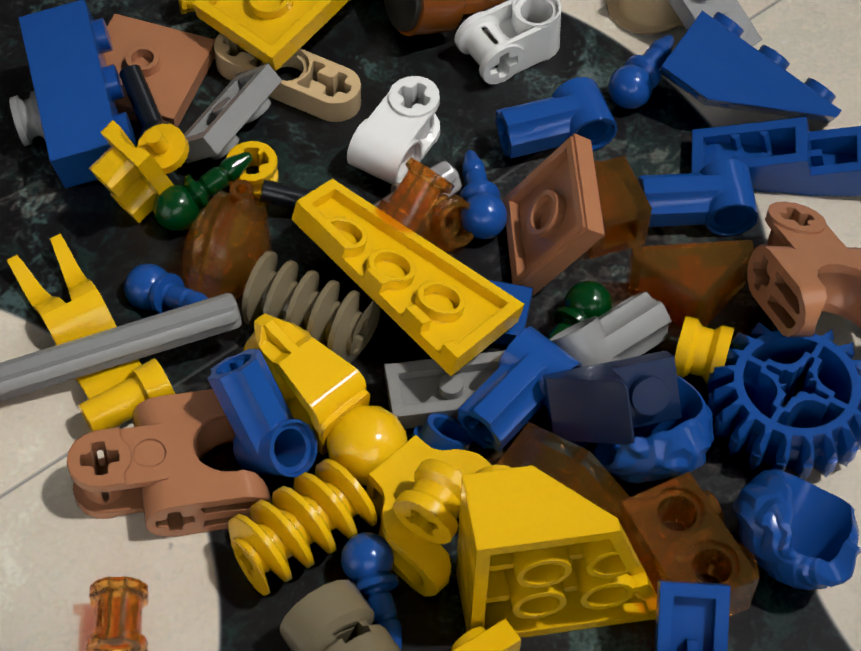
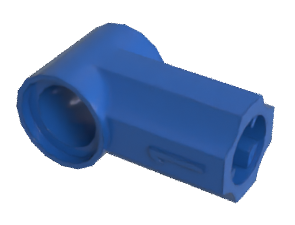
M578 77L566 81L553 92L550 98L496 110L495 124L499 143L505 157L509 156L510 158L559 147L574 133L590 139L594 152L609 144L617 133V124L597 83L588 77Z
M726 158L713 161L702 168L700 173L639 176L637 209L639 222L643 227L706 224L707 229L711 233L730 237L749 231L759 220L749 167L745 162L738 159Z
M529 326L522 330L509 344L499 360L497 370L458 409L457 420L467 431L468 437L484 449L491 448L500 452L542 407L547 409L543 375L580 368L582 363L535 328Z
M247 349L237 355L225 358L210 369L211 375L207 379L235 432L233 452L240 467L243 470L255 472L256 474L281 477H298L307 472L313 466L317 456L318 443L315 432L309 424L300 419H294L260 349ZM276 441V450L274 453V444Z

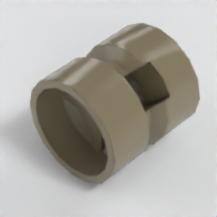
M336 580L308 593L290 609L280 625V634L291 651H401L385 627L380 624L372 625L374 622V611L355 584L350 580Z

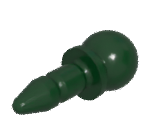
M244 152L228 157L220 162L219 167H213L200 176L198 182L194 181L188 174L184 177L183 185L174 184L160 195L157 194L153 204L156 220L161 226L171 231H183L193 226L198 220L200 210L209 211L213 208L208 201V197L214 196L226 188L230 181L240 178L252 162V154Z
M582 281L573 285L565 296L564 307H559L553 315L557 325L547 338L550 339L578 322L594 316L599 317L612 308V298L608 290L602 284L595 281Z

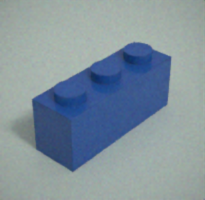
M78 0L18 17L50 162L65 189L98 180L89 170V167L111 147L100 132L112 120L122 128L136 146L129 117L126 112L118 114L115 100L124 98V91L115 64L110 66L106 64L104 53L113 51V46L104 18L94 20L85 0Z

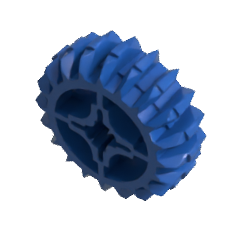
M759 322L751 330L750 336L738 332L731 341L725 366L715 367L714 372L710 373L707 383L709 396L706 405L709 406L713 413L712 417L715 418L713 426L715 437L730 438L728 443L730 456L747 452L750 454L748 463L751 471L763 462L773 466L772 469H779L784 472L785 469H793L796 475L803 480L810 476L812 468L816 469L824 477H827L830 472L835 470L837 463L847 467L849 462L854 460L857 451L861 450V360H852L855 354L853 342L837 346L833 343L832 329L822 336L814 334L813 337H787L782 335L776 326H774L772 332Z

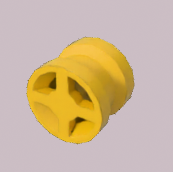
M686 316L675 353L677 376L684 378L689 374L702 377L707 385L709 375L714 372V368L725 366L734 328L721 325L716 329L702 326L699 319Z
M436 459L422 461L414 473L415 485L413 488L400 493L394 502L393 510L396 517L414 534L436 544L451 542L458 530L457 518L460 513L463 473L453 466Z

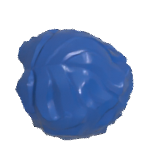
M677 376L682 418L633 428L634 443L632 444L597 443V447L593 451L595 462L602 470H606L608 474L635 484L643 482L653 483L677 475H688L703 466L706 462V452L714 441L712 411L706 405L701 394L690 383Z
M779 469L762 471L742 488L732 504V512L735 513L740 524V541L752 555L754 561L769 576L785 585L802 590L833 587L845 583L852 577L856 557L861 554V549L858 547L859 528L854 515L855 510L848 502Z

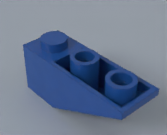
M702 10L661 66L660 73L707 106L792 118L807 117V120L827 123L833 121L842 111L832 104L836 96L827 87L812 78H808L805 83L786 71L790 63L782 55L766 45H762L759 50L740 38L744 30L736 22L720 12H716L712 18Z

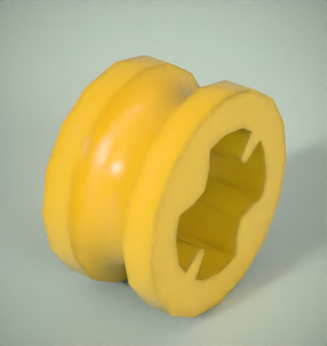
M247 141L233 147L226 158L249 152L253 158L249 166H258L259 173L246 174L245 170L240 178L230 181L228 185L237 196L246 199H258L264 179L278 182V160L275 151L269 145L259 141Z

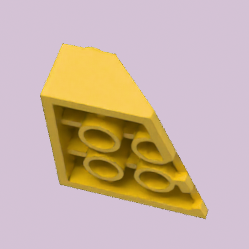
M491 465L478 470L476 473L462 475L456 578L467 632L479 626H483L487 630L505 618L520 638L656 619L657 593L617 517L533 465L516 468L506 465Z

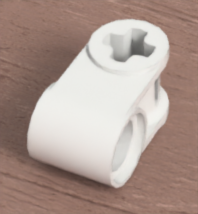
M508 0L486 11L475 13L459 26L455 34V44L461 52L470 54L480 66V76L488 84L505 82L514 74L539 62L549 60L556 55L560 48L561 2L560 0Z
M407 76L395 82L369 118L365 119L353 134L347 151L348 164L392 185L395 183H401L402 185L408 183L421 160L440 136V121L435 114L440 104L439 89L435 83L421 76Z

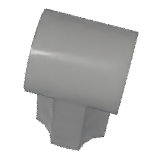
M645 291L629 297L599 317L594 316L564 329L549 340L582 363V367L640 356L669 338L668 327L671 319L663 303L656 301Z

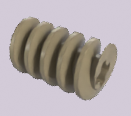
M266 251L253 267L245 286L241 309L243 321L254 328V321L266 313L286 322L294 323L308 331L311 337L351 364L372 338L378 325L380 306L375 301H372L363 313L360 312L362 295L357 290L350 291L342 303L339 302L341 285L335 280L329 281L321 292H318L320 276L314 270L308 271L299 283L296 282L299 266L293 260L286 261L277 273L275 271L278 256L274 251Z

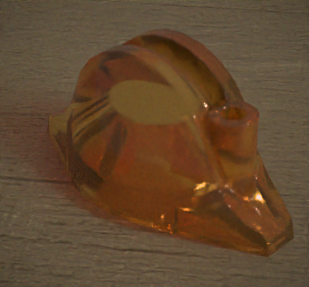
M246 180L233 182L229 189L230 193L225 191L218 192L197 215L185 238L182 256L185 287L204 293L208 298L231 293L237 299L244 293L250 273L258 259L266 251H272L266 203H261L258 197H254L253 185Z

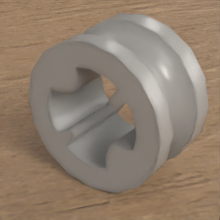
M30 91V97L26 100L20 99L18 95L9 97L14 124L23 145L33 144V139L37 136H42L45 139L35 91Z

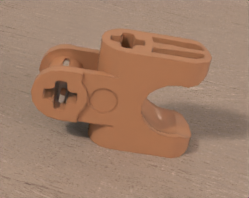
M785 201L769 205L765 221L771 229L767 243L761 244L753 250L747 268L749 290L754 299L781 334L787 337H813L822 311L842 316L855 323L861 329V248L846 247L826 224L824 217L807 206Z
M213 389L149 398L135 407L133 411L134 427L123 429L119 427L84 434L74 441L67 455L68 471L71 479L74 481L73 494L77 506L85 514L97 519H110L116 516L144 512L146 528L149 532L159 536H182L228 529L229 519L237 514H242L251 519V505L260 500L271 503L267 485L255 472L248 470L219 471L206 466L200 461L207 452L216 446L233 443L235 432ZM98 450L103 451L104 458L98 459ZM102 492H108L109 499H103Z

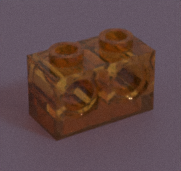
M690 471L621 502L618 520L656 593L658 580L702 582L695 575L709 574L716 577L722 584L731 586L729 617L750 607L760 579L756 559L742 542L737 543L724 524L723 512L717 499L710 491L701 490ZM662 522H676L685 527L686 530L674 531L665 527Z

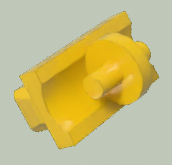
M112 120L100 132L111 147L89 167V170L111 192L110 195L133 219L140 223L153 210L157 194L160 195L164 190L174 185L166 174L180 168L187 159L189 153L188 140L178 127L162 123L152 126L140 137L137 147H135L122 128Z

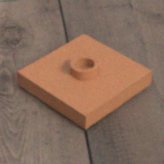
M114 14L107 26L113 46V51L104 53L107 66L115 64L119 74L127 66L139 65L163 121H168L178 127L215 59V39ZM121 81L124 98L115 100L118 114L126 112L129 120L139 122Z
M575 133L503 198V203L507 209L506 230L512 284L533 288L532 297L605 236L592 143L590 139Z

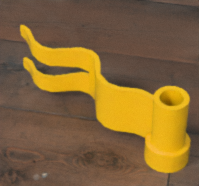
M61 233L50 238L72 300L68 303H65L60 297L51 296L39 284L18 255L6 260L29 303L43 319L56 345L117 327L102 296L93 282L87 279L81 271ZM155 358L143 365L137 359L75 378L88 400L78 404V407L91 432L116 428L133 419L135 407L149 398L175 394L168 377Z

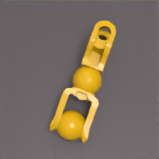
M266 313L259 316L254 321L255 331L245 343L243 351L247 349H260L294 419H300L309 424L315 432L318 443L317 453L319 452L321 455H324L328 452L329 459L336 461L346 468L358 480L361 486H367L366 492L374 504L380 519L378 535L384 537L393 550L394 564L392 570L419 594L426 597L435 596L449 583L452 566L450 556L441 544L425 540L404 526L395 515L393 510L394 502L400 493L413 488L415 485L414 473L420 463L426 459H436L445 462L463 474L476 473L484 467L491 466V464L480 454L467 450H438L431 448L417 435L408 441L406 431L396 415L381 406H369L370 393L366 390L365 378L357 368L311 337L308 331L296 324L286 322Z

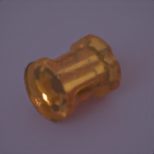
M409 157L405 163L408 171L391 198L389 200H381L377 208L418 235L423 236L427 230L424 225L426 218L442 194H450L455 186L427 166Z
M127 576L104 577L93 582L89 588L90 604L95 607L93 633L86 639L85 651H148V641L141 634L142 609L149 602L148 585L139 579Z

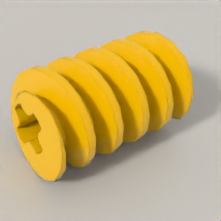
M325 459L316 465L315 475L304 472L296 477L293 485L294 490L286 486L275 490L272 495V504L260 500L251 505V519L242 514H237L229 519L228 531L235 557L248 580L263 596L270 594L265 573L271 570L284 582L290 581L293 578L288 559L293 556L306 568H310L315 564L310 544L315 542L326 553H333L336 551V544L331 531L337 528L348 539L358 534L353 519L357 514L370 526L377 524L375 506L358 480L336 461Z

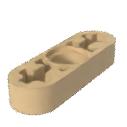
M221 33L216 37L214 42L216 68L224 78L232 81L239 73L265 65ZM300 48L280 68L293 67L300 70L302 74L293 80H282L268 96L323 120L342 122L354 117L361 107V82L353 70Z

